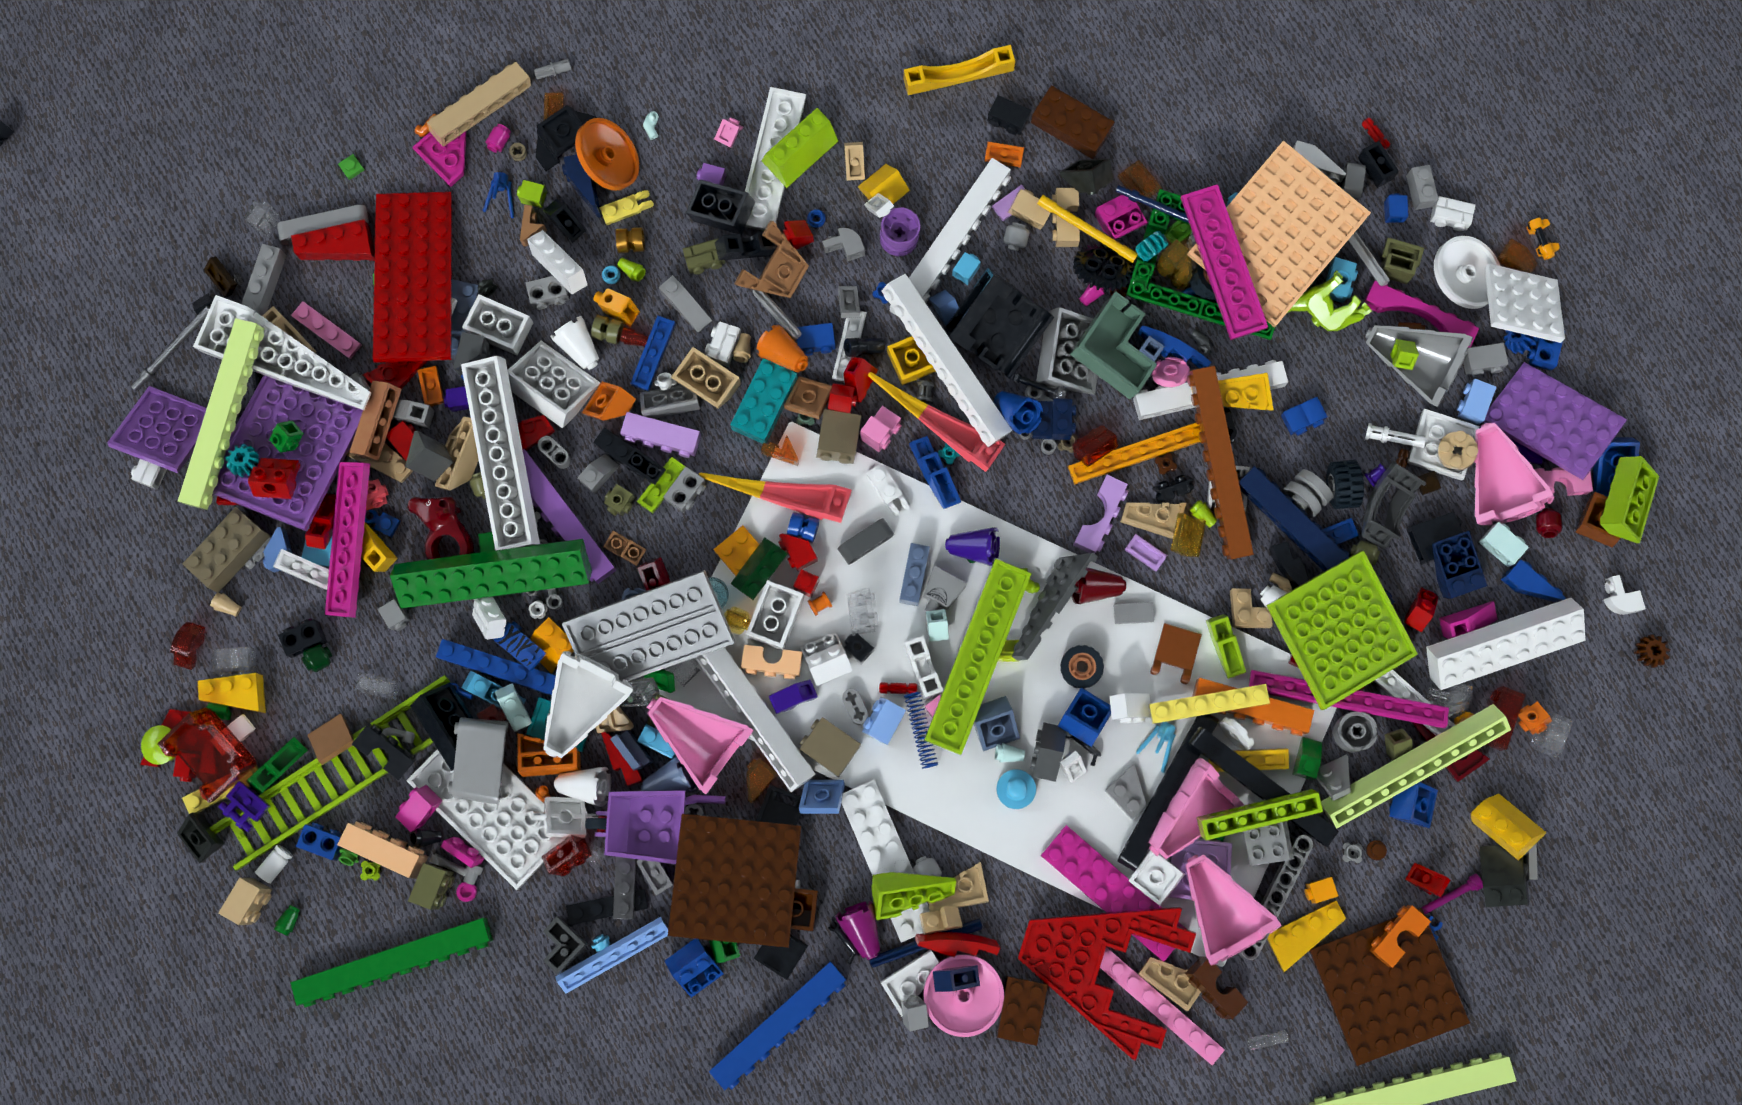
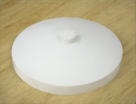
M1457 236L1445 242L1438 249L1434 259V273L1439 287L1451 301L1464 308L1477 309L1489 304L1485 267L1488 264L1500 266V263L1493 251L1482 241L1470 236Z

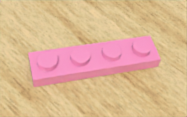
M303 301L291 315L349 359L362 346L361 343Z

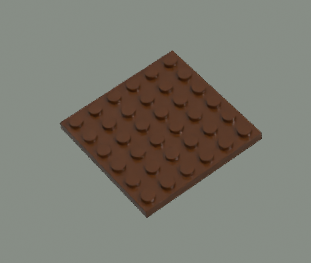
M682 814L668 936L789 948L801 826Z
M1417 908L1425 916L1423 909ZM1398 916L1309 950L1356 1066L1470 1024L1429 925L1419 937L1413 936L1407 930L1402 931L1398 935L1397 943L1406 953L1393 968L1388 967L1369 950L1372 948L1371 943L1377 936L1381 937L1384 934V927L1390 921L1394 922Z

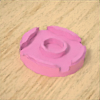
M1167 357L1165 360L1161 361L1160 359L1156 362L1157 366L1152 372V378L1158 385L1176 387L1187 381L1190 368L1184 360L1177 357Z

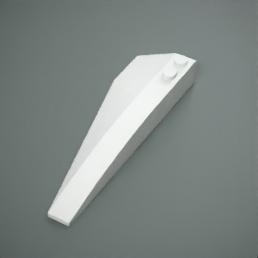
M215 295L194 343V348L222 360L235 318L257 323L264 328V337L260 341L258 356L252 366L254 372L365 410L371 396L370 391L250 307Z

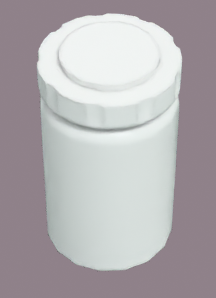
M278 844L275 846V850H272L255 871L261 879L270 884L293 857L290 851Z

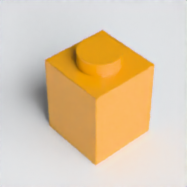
M1326 877L1305 884L1307 888L1304 889L1308 901L1311 900L1312 903H1319L1338 897L1332 877Z

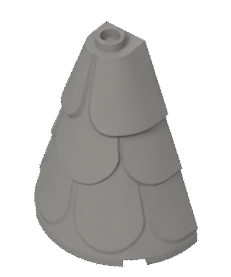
M1374 325L1373 328L1370 327L1365 336L1367 338L1366 344L1421 396L1436 407L1444 399V393L1450 389L1469 351L1467 348L1473 340V337L1462 333ZM1396 339L1415 342L1419 356L1413 370L1394 367L1390 353Z

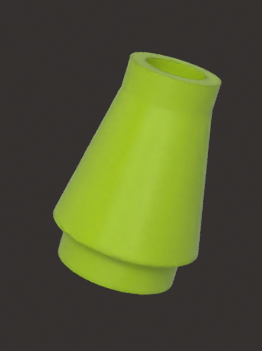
M621 258L618 261L617 267L632 281L639 282L643 279L646 273L643 265L625 258Z
M1198 500L1189 509L1192 512V516L1206 524L1209 528L1217 522L1206 502Z

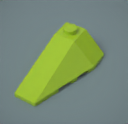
M897 872L873 875L872 896L876 920L894 918L902 915L901 912L910 908L913 910L918 909V905L925 902L934 903L955 894L956 879Z

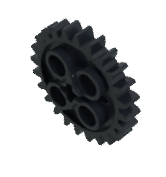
M1093 244V247L1087 245L1086 249L1082 247L1081 251L1077 252L1073 262L1074 273L1079 274L1078 279H1084L1083 284L1090 283V288L1096 286V289L1099 290L1101 287L1105 292L1107 288L1114 292L1115 288L1121 290V287L1126 288L1127 284H1130L1134 266H1132L1130 261L1120 256L1111 248L1104 247L1103 244L1100 247L1096 244Z

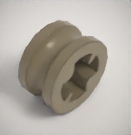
M514 143L509 148L510 155L515 161H522L526 158L527 151L523 144ZM521 149L522 154H516L515 150Z

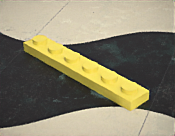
M1262 684L1149 704L1152 724L1270 704L1267 686Z

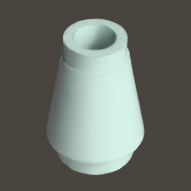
M1005 743L997 744L995 760H999V762L1024 761L1025 750Z

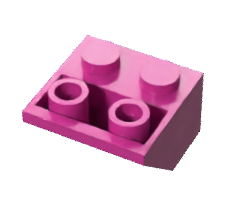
M1120 195L1097 207L1095 217L1103 231L1114 240L1148 223L1137 203L1128 200L1129 198L1124 195Z

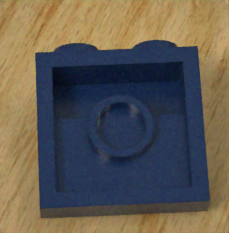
M1053 398V401H1038L1043 408V412L1041 411L1040 414L1042 419L1037 428L1032 431V439L1070 440L1076 430V423L1072 422V416L1076 415V405H1072V399Z

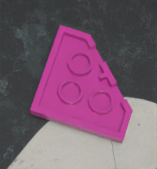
M467 131L444 147L429 132L412 148L452 187L464 176Z

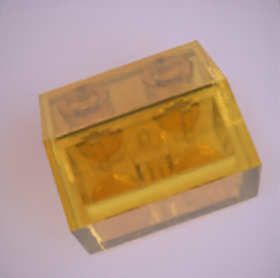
M1175 239L1161 254L1156 267L1162 276H1167L1172 280V284L1177 289L1185 290L1192 278L1191 258L1187 255L1190 250Z

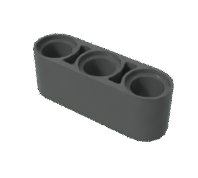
M884 518L844 542L838 547V551L847 564L850 565L894 536V533Z

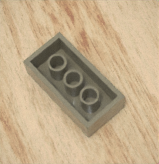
M235 507L182 564L207 588L219 593L271 536L245 512Z

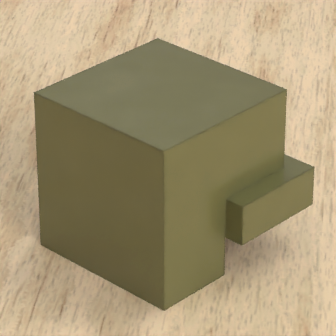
M1388 237L1381 256L1383 257L1381 267L1390 280L1407 284L1415 275L1416 268L1420 265L1424 248Z

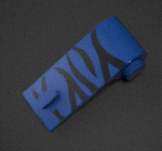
M515 621L512 623L507 622L504 627V636L493 640L532 671L546 655V652L521 632L522 627Z

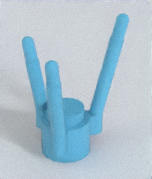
M1162 722L1160 726L1156 725L1154 731L1136 751L1139 754L1157 733L1160 741L1155 753H1159L1164 741H1168L1161 769L1162 773L1165 772L1172 743L1176 736L1174 734L1176 727L1167 722Z

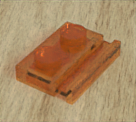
M1140 160L1117 176L1127 189L1137 190L1140 192L1139 194L1148 198L1159 192V189H1162Z

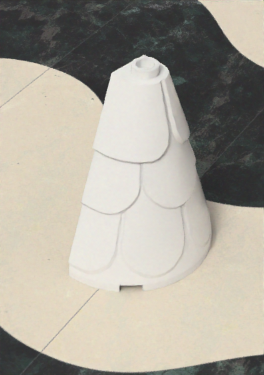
M570 651L562 652L557 665L550 713L547 715L543 749L546 754L554 758L556 756L560 758L565 756L630 696L633 691L631 684L625 679L620 681L619 674L595 660L577 653L575 656H571Z

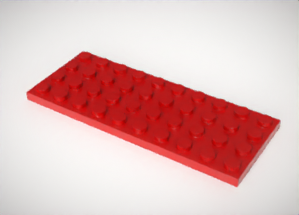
M452 193L376 194L373 361L376 363L452 360Z

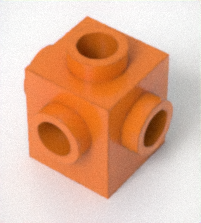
M1538 701L1531 706L1523 707L1519 711L1520 714H1518L1520 719L1518 724L1525 732L1529 730L1532 735L1543 732L1547 728L1546 725L1552 722L1550 715Z

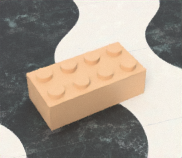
M356 821L355 824H347L337 844L338 846L407 878L418 877L423 863H426L429 857L424 855V850L412 846L407 847V842L398 838L390 839V834L381 830L372 831V826L366 823Z

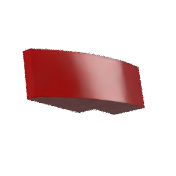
M326 493L312 520L311 526L305 534L306 546L326 549L333 534L336 495Z
M602 732L601 734L613 770L618 771L622 769L626 784L629 787L642 783L643 777L640 770L633 771L610 740L612 736Z

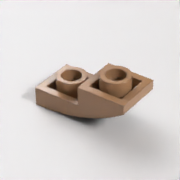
M612 531L603 548L635 566L638 565L646 551L645 548L615 531Z

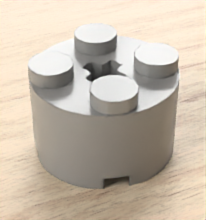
M1350 712L1341 716L1335 722L1332 734L1336 744L1341 749L1351 753L1359 752L1370 748L1377 739V724L1367 713ZM1355 728L1358 730V731L1356 732L1357 735H1354V734H1353V732H1354L1353 729H1355Z

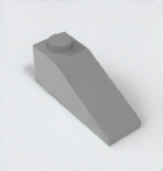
M673 275L659 287L661 295L698 333L712 322L711 318Z

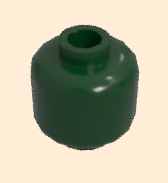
M316 644L303 652L304 657L301 659L308 671L318 672L330 665L332 653L327 646L323 648L321 644Z

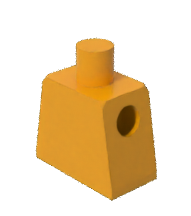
M609 288L604 293L597 291L594 295L593 300L598 303L605 314L616 320L623 321L629 327L632 326L640 311L631 298Z

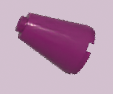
M864 901L845 908L846 913L842 915L841 912H838L835 915L837 922L861 957H866L869 960L878 956L877 953L880 951L872 901H869L868 905Z

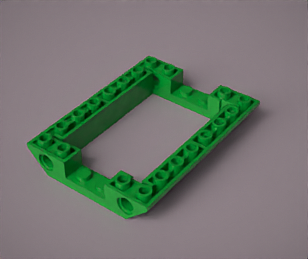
M1159 189L1155 201L1186 213L1180 195ZM1153 208L1143 240L1156 231L1165 234L1170 219L1183 223L1187 222ZM1158 254L1148 261H1143L1142 258L1137 256L1126 296L1225 326L1217 303L1149 283ZM1267 322V329L1252 333V335L1271 340L1275 327Z

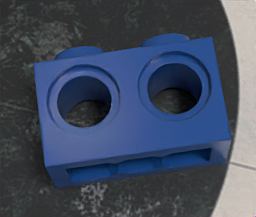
M1538 338L1535 340L1536 346L1531 347V351L1528 352L1529 365L1551 371L1558 364L1563 341L1561 343L1555 341L1547 342L1545 339ZM1540 353L1545 355L1546 360L1540 357Z
M314 822L312 825L305 824L296 847L327 859L338 861L340 856L339 850L343 847L337 844L342 832L334 829L328 832L323 830V825ZM315 832L317 838L312 843L310 841V835L311 833ZM330 839H333L335 841V845L332 849H329L328 847V841Z

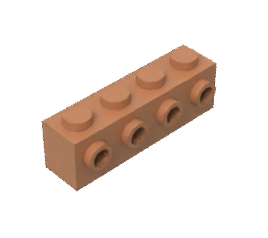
M372 381L369 390L371 396L365 410L362 412L349 453L363 459L379 461L402 389L387 382Z

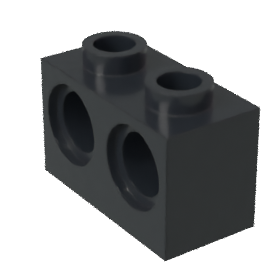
M312 618L302 621L301 625L297 627H288L283 630V633L278 635L286 656L290 658L303 654L306 649L316 644L323 645L328 643L320 622L315 619L312 620ZM311 629H314V635L309 638L308 632ZM296 636L297 641L291 646L290 640Z

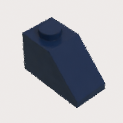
M978 965L933 971L935 992H950L980 986Z

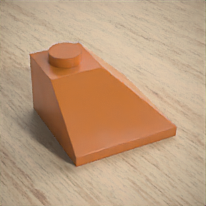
M601 381L582 413L602 421L624 416L633 408L636 398L619 386Z

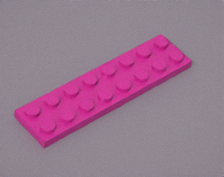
M1218 184L1182 195L1181 201L1230 340L1267 329L1268 325Z
M339 462L325 615L356 617L370 463Z
M1067 825L1040 855L1106 913L1162 908L1130 883L1124 874ZM1178 922V927L1186 929L1181 923ZM1131 934L1163 962L1175 949Z

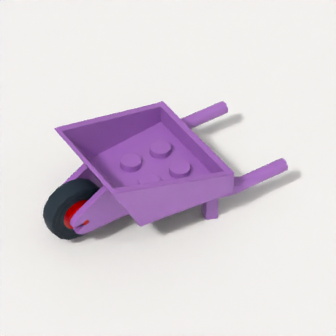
M686 791L609 792L607 811H596L598 818H586L585 828L597 830L594 835L596 837H605L604 855L676 864L681 815L685 814V805L694 803L725 804L726 796L692 795L686 797Z

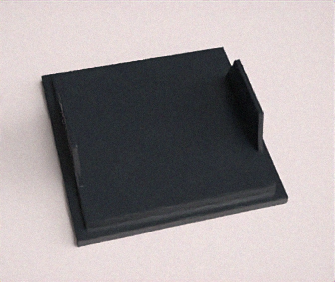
M790 934L789 948L762 945L753 959L787 980L808 945Z

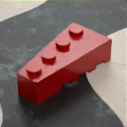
M364 219L291 235L294 253L300 260L375 261L370 226Z

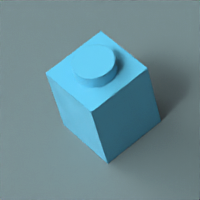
M965 252L954 267L952 276L968 285L980 268L981 262L979 258L974 254Z

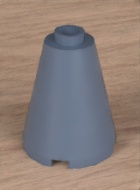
M674 757L644 779L643 785H641L642 791L692 792L698 789L677 757Z

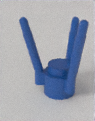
M502 172L494 173L483 212H486L491 197L495 199L498 191H504L507 188L510 216L514 218L511 193L512 182L508 181L509 176Z

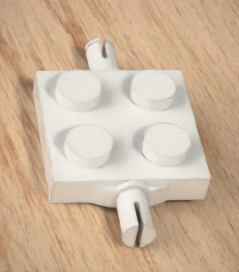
M545 797L544 812L532 811L531 819L543 820L546 837L585 838L587 835L585 828L586 818H598V815L588 814L585 802L564 797Z

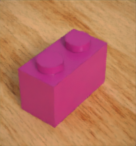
M427 785L421 788H414L409 793L410 798L408 801L406 800L398 808L400 811L395 816L410 832L415 831L417 828H422L443 801Z

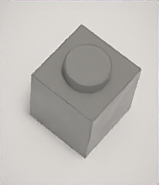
M395 599L378 608L388 628L393 631L404 629L407 626L406 623L410 621L404 609L400 608L399 602Z
M910 997L905 1001H901L903 1024L909 1032L929 1027L927 1006L920 997Z

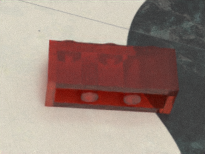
M1504 686L1493 691L1491 695L1492 704L1506 716L1511 731L1486 744L1487 746L1500 751L1507 750L1518 714L1526 696L1525 694Z

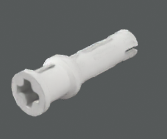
M1372 423L1368 424L1365 440L1370 438L1380 440L1381 443L1390 441L1424 449L1426 436L1389 430L1388 426L1383 428L1373 426Z

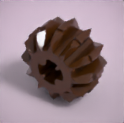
M1651 634L1648 637L1640 638L1641 642L1635 645L1640 649L1634 652L1635 654H1640L1637 661L1644 660L1643 666L1650 665L1651 668H1655L1658 665L1662 666L1665 664L1664 660L1670 658L1666 653L1670 652L1671 649L1665 647L1668 643L1667 641L1661 642L1662 636L1655 637Z

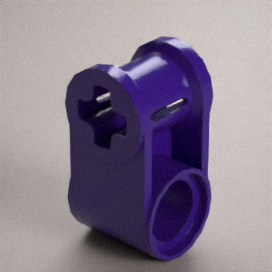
M1380 463L1378 467L1364 475L1374 487L1386 469Z

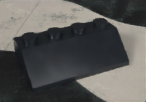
M447 683L421 694L410 707L450 770L453 771L457 744V734H454L455 722H459L461 717H473L452 684Z

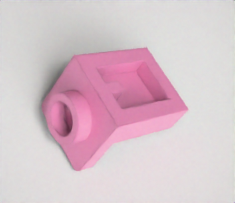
M732 117L723 119L714 140L728 147H733L739 130H742L743 126L739 125L740 121Z

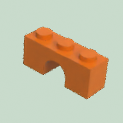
M1413 905L1402 906L1396 913L1398 917L1394 922L1390 921L1384 927V934L1381 937L1377 936L1371 943L1372 948L1369 951L1388 967L1393 968L1406 953L1397 943L1398 935L1402 931L1407 930L1413 936L1419 937L1431 923Z

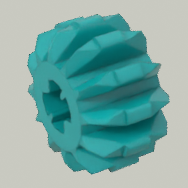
M1156 231L1139 243L1135 250L1143 261H1148L1164 250L1169 243L1164 234Z
M242 444L240 448L235 445L234 451L228 450L230 456L225 457L228 462L226 466L231 470V473L244 477L245 473L250 476L253 467L259 464L258 458L260 456L252 446Z

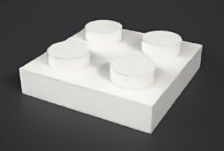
M1150 850L1129 879V882L1159 906H1162L1185 873L1160 854L1156 856Z

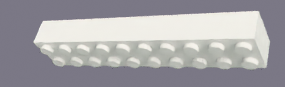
M493 356L461 364L495 550L540 545L506 359Z

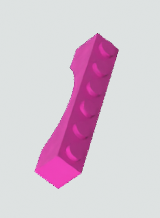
M1374 281L1370 286L1363 303L1366 302L1377 313L1403 311L1418 315L1429 321L1439 332L1462 333L1473 337L1472 343L1479 330L1470 321L1458 319L1455 314L1445 313L1435 305H1428L1417 297L1406 295L1402 290L1388 287V285L1380 286L1377 281Z

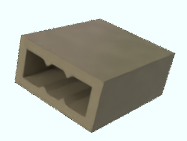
M824 409L816 458H820L823 461L833 460L839 461L842 464H854L861 415Z
M822 717L820 720H815L811 726L813 730L809 736L805 735L799 743L801 746L800 751L839 778L861 747V744Z

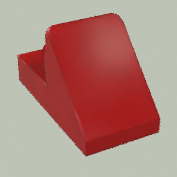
M1417 863L1413 864L1405 879L1429 895L1435 894L1439 897L1443 895L1450 882L1448 877Z

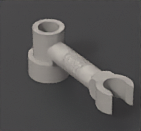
M437 853L433 854L430 859L431 863L465 876L463 881L471 885L475 884L478 875H481L484 869L482 865L472 868L469 866L467 868L462 867Z

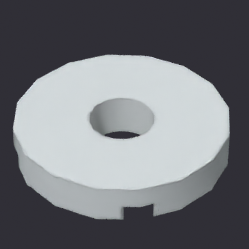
M1225 717L1219 723L1220 729L1225 736L1239 748L1248 751L1254 745L1253 738H1248L1247 730L1236 720L1231 718L1228 720V717Z

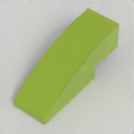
M1222 614L1207 619L1208 630L1226 677L1229 679L1246 673L1236 636L1233 635L1228 616Z

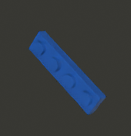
M657 315L631 380V386L649 392L675 327V321Z

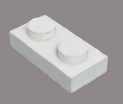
M877 193L864 204L871 213L879 218L888 215L891 211L890 209L894 207L891 201L880 193Z
M1077 751L1067 754L1060 762L1065 776L1070 783L1087 772L1082 758Z

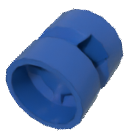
M793 512L787 535L797 538L802 537L803 540L813 543L820 519L810 516L805 518L803 514Z

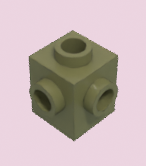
M616 484L612 491L609 490L606 494L604 504L608 507L606 510L614 516L619 514L623 517L625 513L627 514L631 510L635 497L632 493Z

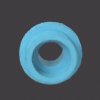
M607 266L602 271V278L607 284H615L620 280L621 273L617 267ZM609 273L615 274L613 278L608 277Z
M603 934L595 937L592 940L594 942L591 945L592 949L595 948L596 952L605 949L611 944L609 942L610 937Z

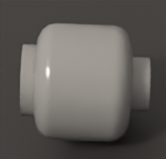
M1012 222V225L1006 227L1003 242L1008 245V249L1019 251V248L1027 246L1030 232L1026 229V225Z
M921 857L916 860V865L913 867L914 874L940 877L942 875V871L934 858Z

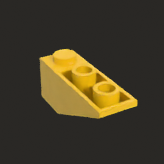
M365 522L361 557L374 572H386L398 558Z

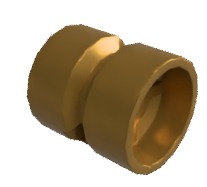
M643 227L632 228L630 231L627 228L616 229L618 253H628L631 249L634 252L645 251Z

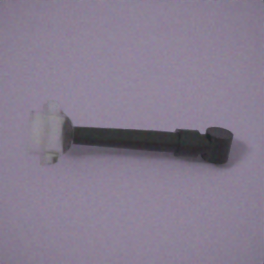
M1014 373L1012 378L1015 382H1021L1024 385L1051 393L1054 399H1064L1067 392L1063 390V385L1054 390L1025 376L1022 377L1019 373Z

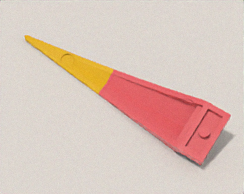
M872 372L868 374L874 382L968 462L972 461L985 472L990 468L1005 446V443L999 440L990 447H987L971 424L920 401Z
M699 473V476L714 483L820 520L824 518L839 523L842 522L852 491L851 489L831 484L778 483Z

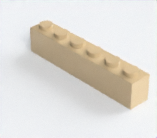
M517 62L507 65L503 71L491 76L487 82L476 86L471 93L463 95L459 101L447 106L443 112L432 116L427 122L430 133L444 147L531 86L530 77Z

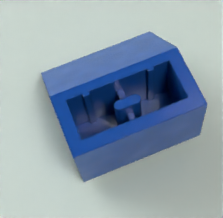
M699 939L692 940L665 960L671 975L691 998L724 974Z

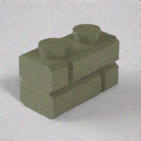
M718 238L682 248L690 274H701L708 268L719 269L722 267V264H725V260H718L715 246Z

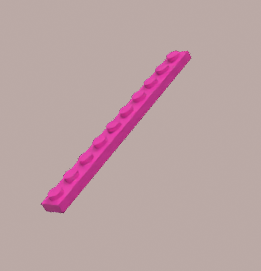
M1255 670L1250 672L1248 687L1266 684L1269 695L1318 704L1306 680ZM1359 690L1331 706L1440 728H1446L1448 725V707Z

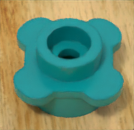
M947 443L942 450L938 451L939 457L943 458L949 465L953 464L956 457L960 456Z

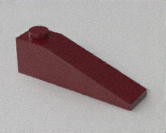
M662 557L650 560L637 567L646 591L670 583Z

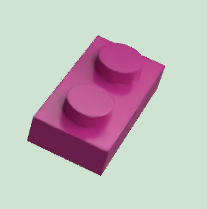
M458 837L446 839L441 845V848L470 868L482 864L484 857L479 854L477 849L469 847Z

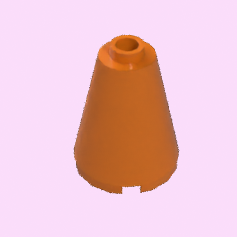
M780 325L771 326L773 328L771 331L768 332L766 330L762 334L756 348L759 350V353H757L759 357L795 372H800L807 368L808 357L785 328Z

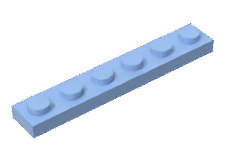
M662 917L655 919L555 976L557 983L565 993L572 991L668 936V926Z

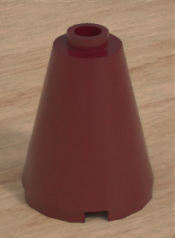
M1087 567V574L1076 582L1077 589L1071 597L1075 604H1084L1120 596L1126 590V581L1123 580L1122 576Z

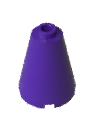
M996 527L953 534L949 536V539H946L945 548L951 555L992 566L994 559L999 558L1000 537H997L995 533L999 532Z

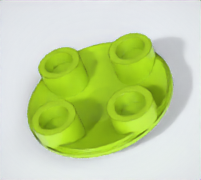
M158 725L150 728L144 734L141 741V751L148 762L161 765L174 760L176 757L178 741L175 730L167 726Z

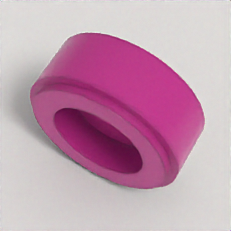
M466 882L459 884L456 890L457 897L464 902L472 901L477 895L475 884L471 885Z

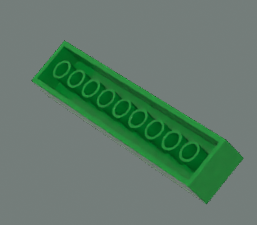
M577 539L398 563L394 565L390 578L400 608H409L589 584L592 569L584 540Z

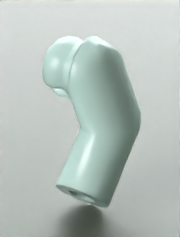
M651 111L643 123V127L650 140L658 137L655 126L659 116L655 111Z

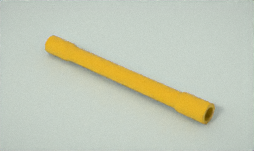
M1045 195L1041 196L1037 205L1077 227L1131 263L1134 262L1138 255L1137 252L1070 213Z

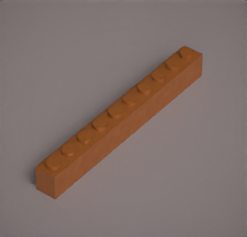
M1215 366L1192 370L1187 376V382L1189 387H1192V405L1196 406L1195 421L1200 426V443L1204 445L1205 451L1202 452L1204 462H1207L1208 470H1206L1207 479L1212 484L1210 494L1216 504L1214 508L1216 519L1219 518L1220 526H1218V533L1220 538H1223L1224 543L1222 545V552L1230 560L1251 556L1254 554Z

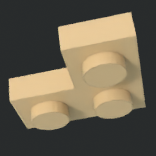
M1232 588L1230 590L1233 628L1272 627V616L1269 610L1263 607H1252L1251 589Z

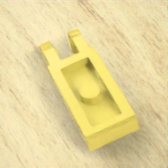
M644 190L599 207L606 225L626 219L653 207L654 203L652 200L642 202L639 206L637 201L649 197V191Z

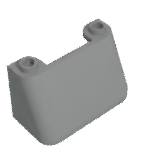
M462 717L459 722H455L454 734H457L454 773L453 781H449L448 793H452V797L499 804L502 793L500 788L502 786L504 751L509 722Z

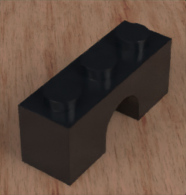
M757 232L755 235L747 238H741L740 234L722 235L715 242L719 261L768 257L774 253L777 245L762 236L763 232Z
M369 723L353 741L352 745L366 756L373 749H385L389 754V761L383 769L397 780H400L415 762L414 753L407 748L402 749L398 746L399 742L395 738L385 736L382 733V728L376 724L371 725Z

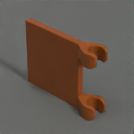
M1164 623L1150 673L1157 675L1160 672L1161 664L1165 663L1184 669L1180 682L1188 684L1191 679L1202 634Z

